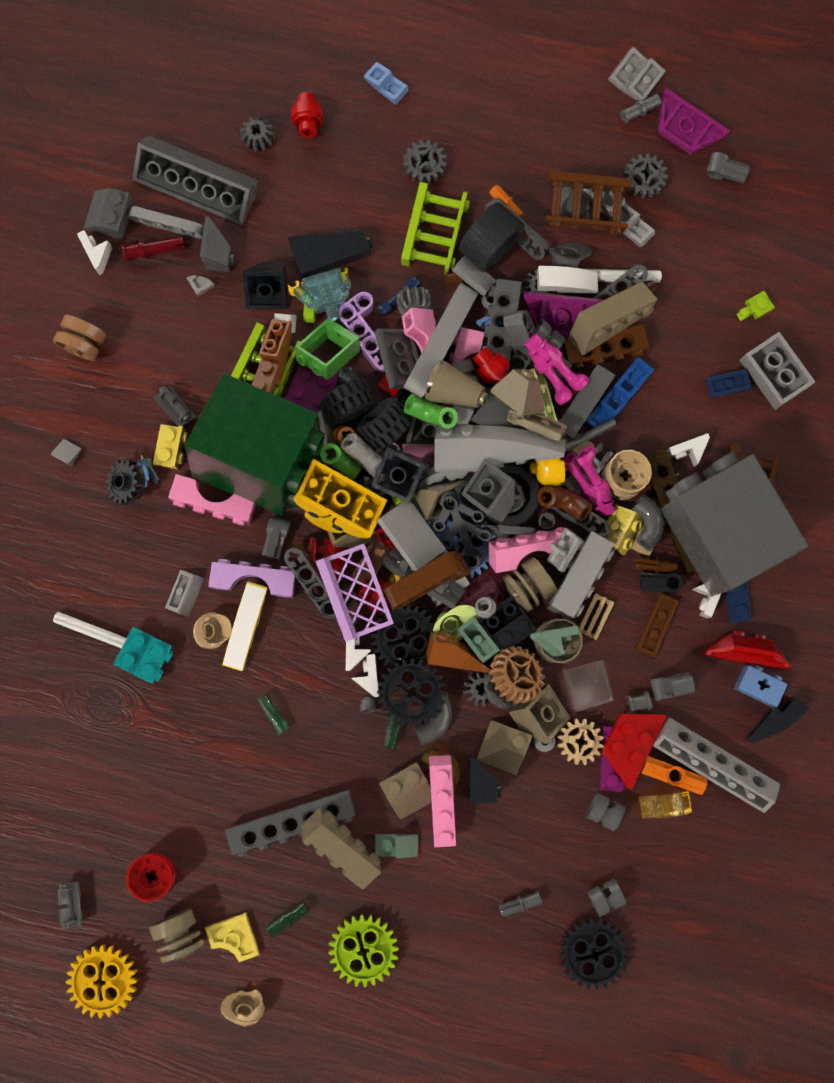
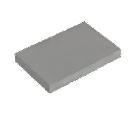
M402 502L377 520L414 572L446 550L412 502Z

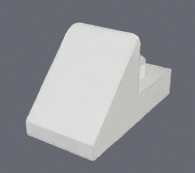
M84 230L77 233L95 270L99 275L103 274L112 251L109 241H105L97 245L93 236H88Z
M707 433L672 446L667 450V453L670 452L676 460L689 454L695 467L702 457L710 438L709 434Z
M705 585L693 588L692 590L707 596L700 603V616L711 618L721 594L711 597Z
M360 636L346 642V671L353 670L366 655L372 652V650L356 649V646L360 645Z
M375 654L366 655L367 660H363L364 673L368 672V676L352 679L371 695L379 697L377 694L379 688Z

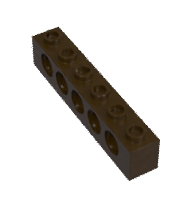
M666 448L645 455L652 471L648 485L653 498L657 501L659 500L662 508L670 502L665 494V487L673 488L675 484L681 481L679 473L675 472L672 466L674 464L673 457L670 452L667 453ZM657 469H664L666 477H660L657 474ZM666 522L665 528L684 575L696 571L670 525Z

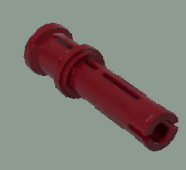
M182 235L146 243L140 240L135 244H121L125 262H129V259L140 257L146 259L147 255L185 249Z

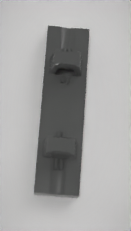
M395 548L390 551L381 565L402 579L414 572L401 553ZM448 581L427 594L454 609L465 591Z

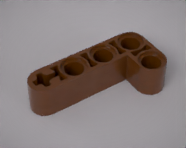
M451 551L387 587L384 593L392 609L398 610L450 580L462 579L470 574V570L462 554Z

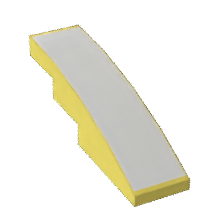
M247 582L232 628L223 666L240 671L244 670L255 630L259 624L268 587Z

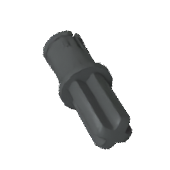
M536 891L523 897L517 896V899L499 905L501 915L505 917L520 911L524 913L526 909L543 904L539 892Z

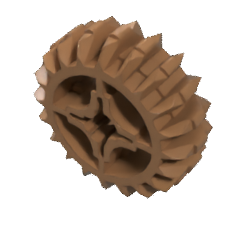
M521 646L503 649L493 658L494 661L490 665L492 670L489 674L494 677L490 682L496 684L494 690H500V697L506 696V701H513L514 704H522L535 699L540 694L541 688L545 685L542 682L545 676L541 674L544 668L539 667L540 660L534 659L535 654L529 655L528 649L522 650Z

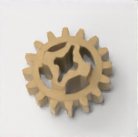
M574 719L573 725L567 722L568 728L560 729L563 732V736H557L558 739L562 740V743L557 744V747H563L564 749L560 754H567V761L574 758V764L578 765L579 760L582 761L583 765L587 764V759L592 762L595 761L593 755L600 756V752L597 749L604 746L599 744V740L604 739L603 736L597 735L600 728L593 729L594 723L591 722L587 725L586 719H583L581 723H579L578 719ZM578 728L577 733L572 736L568 735L571 730ZM587 729L592 733L594 741L588 737ZM580 736H582L585 744H581L579 748V744L575 743V740L580 739ZM567 743H570L574 748V754L569 751ZM589 747L592 748L588 754L582 756L584 750Z

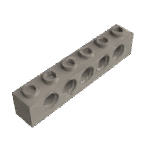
M670 717L662 725L653 744L654 747L763 813L776 802L780 783Z

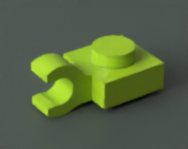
M762 291L745 302L747 307L741 309L736 315L740 321L751 315L756 320L772 311L775 307L765 291Z

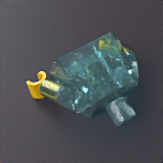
M337 268L303 278L301 287L298 280L295 281V287H291L289 284L287 286L291 296H296L300 302L309 309L314 310L316 314L326 311L329 321H334L340 318L338 307L343 305L349 297L352 284L348 276V268H344V272Z

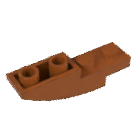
M272 319L259 352L262 359L252 385L271 394L274 387L280 386L286 367L291 340V321Z

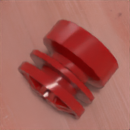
M153 852L140 856L132 862L127 871L126 882L129 891L134 897L142 901L150 902L160 899L175 884L177 875L175 865L169 857L162 853ZM156 871L155 875L158 876V879L156 878L151 881V876L148 873Z

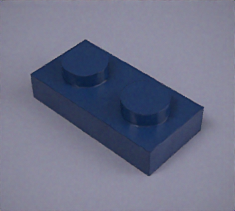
M747 369L705 379L710 399L752 389Z
M746 581L738 587L725 592L729 623L752 621Z

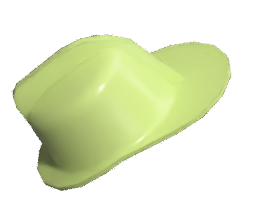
M459 605L454 609L444 611L438 616L433 632L443 631L461 640L463 637L457 629L472 617H475L478 621L480 616L476 613L473 606Z

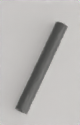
M610 419L566 442L565 452L616 426V422L614 419Z

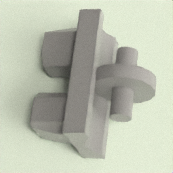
M565 528L558 542L550 544L549 547L552 549V552L547 561L553 564L560 572H565L566 568H571L573 565V556L577 550L582 549L585 544L584 541L570 529Z

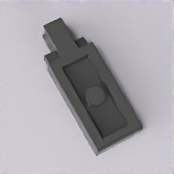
M479 525L481 528H491L493 531L492 537L496 536V539L535 533V529L531 527ZM483 532L484 536H489L487 532Z

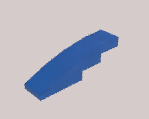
M638 357L584 424L593 429L610 419H614L654 369Z

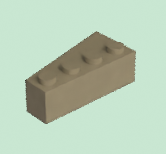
M640 282L579 312L568 338L579 352L585 355L642 317L650 315L654 310L653 307L657 298L643 282Z
M320 807L302 824V842L307 846L312 844L315 848V853L322 857L325 854L334 868H343V874L363 890L381 873L380 859L374 853L370 854L366 851L365 845L359 839L355 840L346 826H340L330 811L327 810L325 812Z

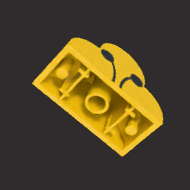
M315 459L311 461L307 473L294 496L295 503L306 511L305 517L314 525L333 533L346 532L359 538L371 537L377 520L387 502L383 497Z

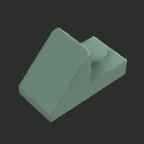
M472 617L457 629L483 664L500 651L475 617Z
M578 626L537 632L530 634L532 640L550 655L559 656L564 654L562 642L572 640L571 636L579 634Z
M376 834L375 855L393 856L396 858L417 857L418 834Z

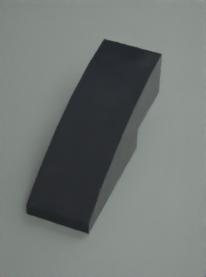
M790 697L780 710L776 707H771L744 740L753 743L776 735L794 724L810 708L797 697Z

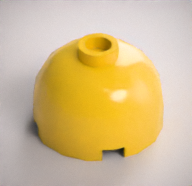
M534 458L533 462H530L531 474H535L536 479L542 485L562 486V483L565 482L564 461H561V458L536 461Z

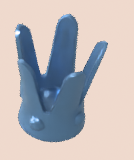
M141 455V460L136 462L144 472L145 487H147L149 474L154 483L158 484L159 478L152 467L151 459H143Z

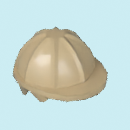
M214 612L202 615L196 621L193 629L196 643L206 649L220 647L230 638L232 632L230 620L226 616Z
M256 989L250 992L239 991L238 993H233L226 996L221 1004V1012L224 1017L244 1027L257 1023L262 1018L265 1010L262 995Z

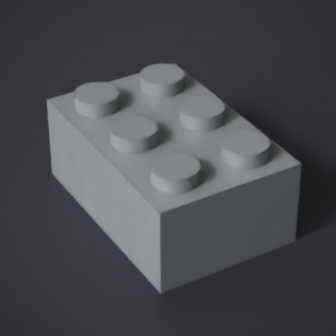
M780 332L746 353L740 359L744 368L747 369L749 375L775 410L815 383Z

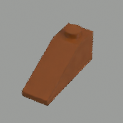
M443 631L438 633L431 632L426 651L428 664L485 673L490 672L491 669L488 661L483 664L470 647L453 635Z

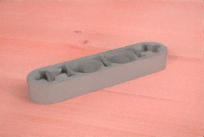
M130 206L127 217L134 222L202 239L204 226L199 223L136 206Z

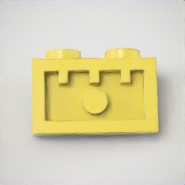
M160 425L153 460L154 466L178 470L179 464H183V444H186L188 440V432H186L183 426Z
M615 505L616 511L610 514L607 520L610 532L605 539L614 543L612 549L625 556L627 551L631 549L637 532L642 528L643 519L637 512Z

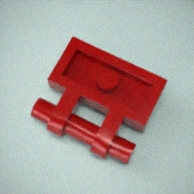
M309 538L307 553H309V557L317 568V553L323 554V558L344 551L345 548L334 547L330 538H324L323 546H317L318 538ZM340 558L330 560L332 569L341 573L344 567V560ZM306 568V571H308V577H310L312 575V572L310 569ZM334 573L336 579L338 580L340 575Z

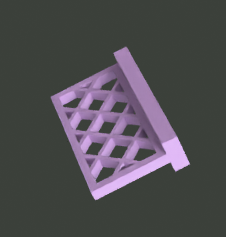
M365 544L316 561L345 642L394 624ZM362 549L365 557L362 564L358 565L350 561L353 552ZM349 554L348 559L341 557ZM340 558L346 561L341 573L332 569L330 560ZM365 561L367 562L369 569L363 567ZM348 562L360 568L355 579L343 574ZM362 569L371 573L372 579L369 585L357 581ZM334 573L340 575L338 580L336 579ZM342 576L354 581L349 593L339 588L338 584ZM373 581L376 589L371 587ZM355 583L367 587L362 599L351 594ZM369 589L378 592L379 600L376 605L365 601ZM342 593H344V594L347 595L345 601H344V598H343V596H342ZM349 596L361 601L356 613L347 609L346 603ZM380 601L384 609L378 607ZM363 603L374 607L370 619L358 614ZM378 609L385 612L388 621L379 624L372 621V618ZM349 613L355 615L353 620H351ZM356 617L368 621L365 630L356 633L353 625ZM370 623H373V624L376 625V626H373V627L368 628L369 625H370Z

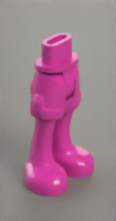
M538 333L534 334L524 343L529 350L528 354L531 355L534 362V368L538 373H544L555 388V401L559 405L566 403L573 393L554 372V366L574 391H579L588 384V377L584 374L573 373L561 359L563 356L562 352L549 344L545 338L542 339Z
M588 446L580 451L578 455L571 453L561 461H564L565 470L569 471L581 485L582 496L593 505L595 511H599L601 516L604 517L616 511L613 504L614 499L612 498L611 487L608 481L602 479L594 468L593 459L597 454L596 448ZM579 464L585 470L591 482H589L587 478L584 476L583 472L579 467Z

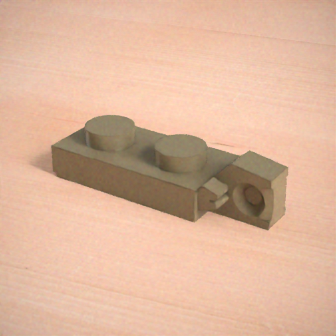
M512 408L507 416V421L512 424H518L531 432L540 433L550 440L560 441L568 427L541 414L521 416Z

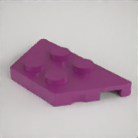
M666 88L664 90L657 133L690 155L728 135L730 130Z
M524 291V299L534 324L544 319L552 326V331H558L564 338L569 337L579 312L603 301L602 299Z
M313 351V352L311 353L313 356H315L316 358H318V359H320L321 361H323L324 363H326V362L316 353V351ZM299 364L285 400L318 414L319 411H323L320 406L321 400L335 388L339 377L335 373L327 381L323 377L317 376L308 367Z

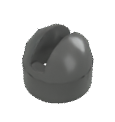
M546 512L539 517V525L543 529H551L554 526L555 517L553 514ZM543 516L552 521L551 525L542 520Z
M364 697L361 700V713L377 711V703L374 698Z

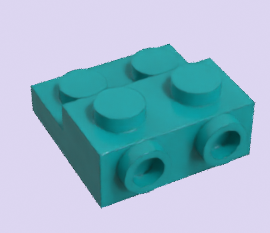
M132 627L113 665L153 684L154 680L159 681L164 670L160 668L164 661L169 662L173 651L170 650L172 646L140 629Z

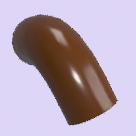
M558 486L543 487L537 495L541 506L562 509L578 521L586 519L593 508L590 502L577 493Z

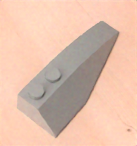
M467 424L455 425L449 429L438 426L435 436L434 469L435 472H476L484 459L491 462L497 468L504 467V463L516 462V465H519L534 458L536 461L560 458L565 455L566 440H550L537 432L503 426Z

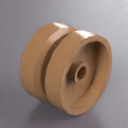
M64 315L60 324L64 331H57L52 342L75 356L95 361L99 350L94 345H102L107 334L82 319L71 315Z

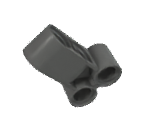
M523 310L505 314L503 320L504 327L514 351L510 359V367L513 370L527 369L530 364L534 368V362L531 355L528 354L529 350L524 345L529 338L536 334L528 311Z
M689 672L650 680L655 701L695 692L694 680Z

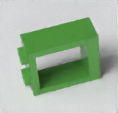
M327 318L295 346L296 359L300 365L308 367L317 376H321L328 381L360 352L359 337L330 318ZM329 339L343 349L330 361L324 363L311 353Z

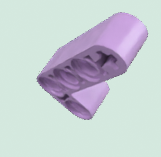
M360 292L339 307V321L345 329L355 334L354 331L357 328L365 330L361 335L355 334L359 337L360 350L376 372L385 375L383 364L380 365L378 358L379 355L381 358L376 335L363 319L373 311V298L368 292ZM366 300L369 302V305L361 307L359 303ZM345 312L353 314L349 319L342 317ZM369 344H375L377 346V348L374 351H369L366 349L367 345Z

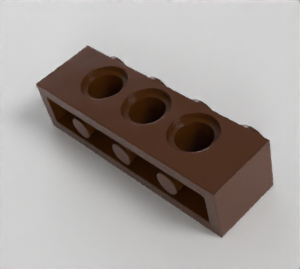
M644 324L625 328L589 351L591 356L588 357L583 356L570 339L565 340L562 345L564 358L573 365V371L585 368V365L592 364L594 367L597 364L603 365L605 361L610 360L620 362L625 359L624 357H642L649 349ZM627 341L630 344V348H623L621 342ZM607 345L610 348V352H603L601 346Z

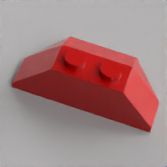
M733 631L732 634L723 636L702 652V656L783 670L791 668V664L772 640H766L765 635L754 634L753 637L745 636V632Z

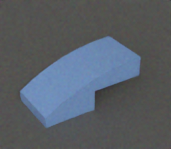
M378 62L364 75V78L377 91L394 104H397L409 91L406 84L393 77L392 72Z

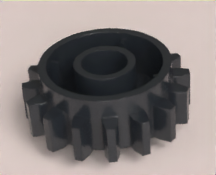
M129 459L117 460L116 465H111L112 472H107L109 479L106 480V483L109 484V487H107L106 491L111 492L109 498L114 499V503L121 505L134 504L135 500L140 498L145 488L144 472L141 466L137 465L136 461Z

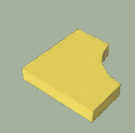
M247 912L205 927L211 949H227L236 956L238 962L260 955Z

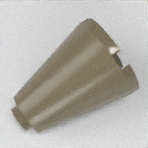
M440 360L441 365H435L427 384L431 389L430 393H425L426 400L476 408L480 404L483 405L487 398L485 387L446 361Z

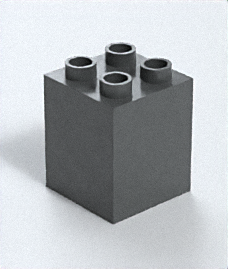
M734 451L711 464V467L702 472L706 481L702 482L696 472L665 492L670 502L661 509V512L711 597L738 587L808 547L754 454L740 461Z

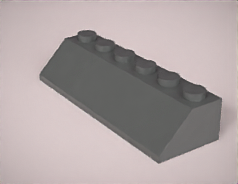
M149 135L140 141L137 146L132 180L242 225L255 199L258 180Z

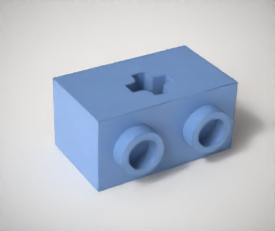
M755 664L744 666L733 689L770 707H778L788 684L782 682L783 678L771 673L768 675L763 673L764 669ZM758 681H762V684L765 685V687L760 688V685L757 684Z

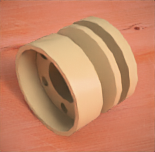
M623 450L615 454L602 470L601 478L608 481L611 487L612 498L629 500L635 497L650 482L652 475L651 465L648 459L640 452ZM621 474H624V478H627L626 481H623V477L620 476Z

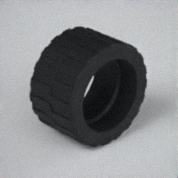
M496 202L487 208L469 228L460 243L459 250L483 272L490 271L513 248L522 235L525 224L500 202Z
M503 464L504 467L499 469L519 482L526 490V505L518 514L506 516L503 522L487 514L484 520L492 526L520 527L526 524L537 510V495L540 488L536 478L532 476L529 470L524 469L520 465Z

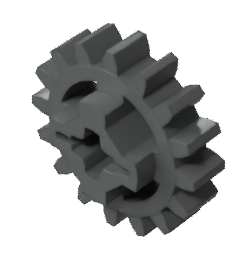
M421 139L419 140V145L413 142L412 149H406L407 155L403 156V161H405L403 167L407 169V176L412 175L413 182L419 179V183H423V180H426L430 184L432 178L438 181V175L443 176V169H446V155H442L443 148L437 149V142L431 145L428 139L426 144H423ZM434 156L437 157L438 164L436 163V160H434ZM412 160H413V163L416 164L415 169H414V167L412 166V163H411Z
M649 153L646 154L645 158L638 154L637 160L632 157L630 164L627 163L623 177L631 179V187L628 192L634 190L635 197L640 193L642 199H644L646 194L652 198L654 192L659 194L661 188H664L666 184L664 181L668 178V175L664 174L667 171V167H661L663 161L657 162L656 155L651 159Z

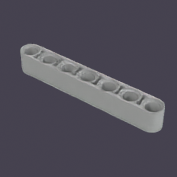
M462 282L459 284L403 388L421 398L429 387L427 384L435 365H440L439 361H443L479 292Z

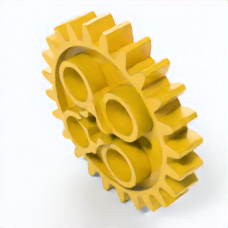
M105 944L101 945L100 950L94 945L91 952L89 949L84 950V956L79 954L76 957L78 962L74 961L71 963L72 968L75 970L67 972L72 977L66 981V984L72 985L67 990V993L74 994L70 1001H78L75 1008L83 1006L82 1014L90 1010L91 1018L96 1012H98L99 1019L104 1016L105 1012L108 1017H111L113 1010L118 1014L121 1011L120 1006L125 1008L128 1005L126 1000L131 1001L133 999L132 994L129 992L137 990L132 985L138 981L137 978L132 977L137 972V969L131 970L130 967L134 961L127 963L126 960L129 954L122 957L121 948L114 952V945H111L108 950H106ZM101 961L104 962L103 971H102ZM88 965H92L95 967V975H92L87 971ZM109 965L116 966L118 970L116 975L110 973ZM101 976H102V980H103V981H106V983H105L103 986H102V982H101V981H98V979H99ZM88 987L94 989L95 997H90L87 994ZM109 987L116 989L117 997H112L108 993ZM101 991H102L103 1001L100 1000Z

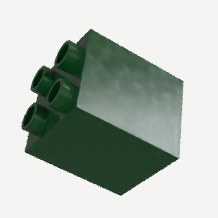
M223 373L188 438L185 449L193 477L231 494L243 497L258 506L283 516L288 504L296 508L298 507L294 501V496L307 473L306 468L308 469L313 459L321 462L320 451L325 433L318 430L317 413Z

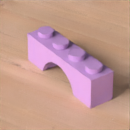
M218 559V562H212L208 587L212 589L232 591L242 579L258 577L267 583L273 596L294 598L296 577L289 567L280 566V570L272 569V565L259 564V567H252L249 562L239 561L238 565L230 564L231 561L225 559Z

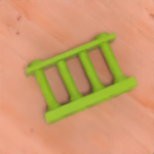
M420 182L401 256V265L409 267L411 260L418 259L444 265V275L449 273L450 269L453 270L456 262L453 254L463 213L468 212L470 201L467 200L466 192H463L462 200L459 201L433 195L428 191V184ZM431 202L459 209L457 220L426 213L423 210L424 205ZM424 221L453 227V237L451 239L421 232V229H419L420 222L424 223ZM419 240L448 246L450 247L448 257L417 251L414 248L415 241L419 242Z
M256 323L231 376L242 381L249 380L253 382L255 374L250 372L249 367L252 362L260 363L262 359L257 350L260 344H263L267 334L264 325ZM292 346L289 347L288 354L291 356L286 364L280 386L274 387L272 393L280 397L297 362L296 350Z

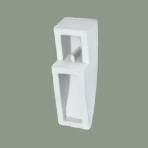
M539 266L537 269V291L598 293L597 272L572 267Z

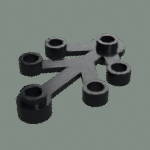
M448 491L441 497L443 510L434 521L433 527L438 532L443 531L447 526L446 520L451 513L454 521L441 543L446 550H450L454 545V538L458 532L466 551L464 560L468 568H477L482 557L474 549L468 531L479 536L485 542L491 539L493 531L489 527L481 528L462 518L460 512L471 516L473 521L480 523L484 520L486 513L479 508L473 509L462 503L459 494ZM475 513H480L482 517H477ZM437 522H441L443 527L439 526ZM483 532H487L489 536H484ZM444 541L450 542V545L445 544Z

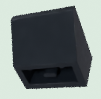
M513 595L496 606V611L491 617H481L478 619L482 628L500 651L515 646L537 630Z

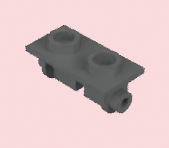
M162 386L159 389L160 393L154 397L177 426H184L196 417L171 386Z
M79 882L59 884V889H57L58 904H66V908L59 909L62 929H68L71 926L81 927L83 913L80 906L81 890Z

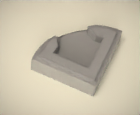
M196 275L187 277L197 296L215 287L208 278Z

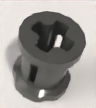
M648 691L637 696H626L630 714L643 709L652 710Z

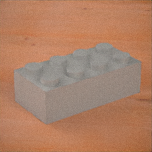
M592 531L586 536L584 546L576 554L573 565L568 569L557 589L558 592L555 593L547 609L567 620L579 617L584 608V605H582L583 600L589 598L595 588L591 585L594 581L596 582L597 579H600L604 572V568H602L603 563L609 562L615 551L612 549L614 543Z

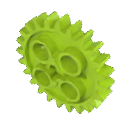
M361 914L360 920H357L352 915L351 923L345 919V927L337 926L340 933L333 932L332 934L336 941L329 942V945L334 947V949L329 950L328 954L335 957L330 959V963H337L334 972L341 970L339 978L341 979L346 975L348 977L347 984L353 979L355 980V987L358 986L360 981L363 982L364 987L367 986V981H371L372 985L375 986L376 978L383 982L382 974L390 975L388 967L395 968V964L391 960L398 959V955L393 953L399 950V946L393 945L397 941V937H390L394 930H386L387 922L380 925V917L376 921H372V914L369 915L368 920ZM358 931L361 933L364 948H369L367 950V958L371 965L370 969L366 966L363 952H359L361 944L356 934ZM373 931L377 938L374 941H368L365 938V933ZM345 939H354L356 946L353 948L346 947L344 944ZM379 952L382 954L383 960L374 962L371 955ZM354 959L362 962L363 966L360 969H354L351 966V962Z

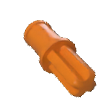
M499 185L494 186L490 190V195L494 199L497 198L503 201L520 218L524 215V212L513 202V198L509 197Z

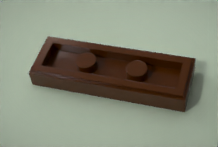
M661 592L658 594L635 650L652 658L656 657L679 600Z

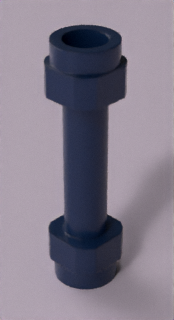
M413 276L406 281V286L401 290H406L408 287L413 288L414 286L419 288L421 283ZM401 290L387 302L384 300L377 307L382 316L385 317L393 311L392 308L397 304V295Z

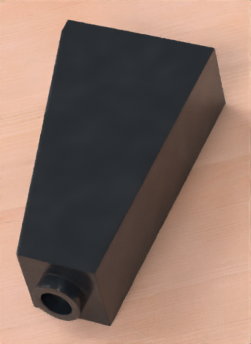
M363 231L287 237L303 281L371 256L370 249L373 248L370 237H365Z

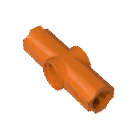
M649 756L640 772L699 795H703L708 780L702 775ZM672 770H677L679 774L676 781H671L669 777Z

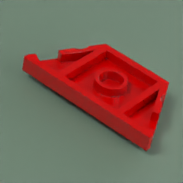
M652 714L618 715L601 753L610 762L612 769L620 776L627 789L632 790L667 716Z

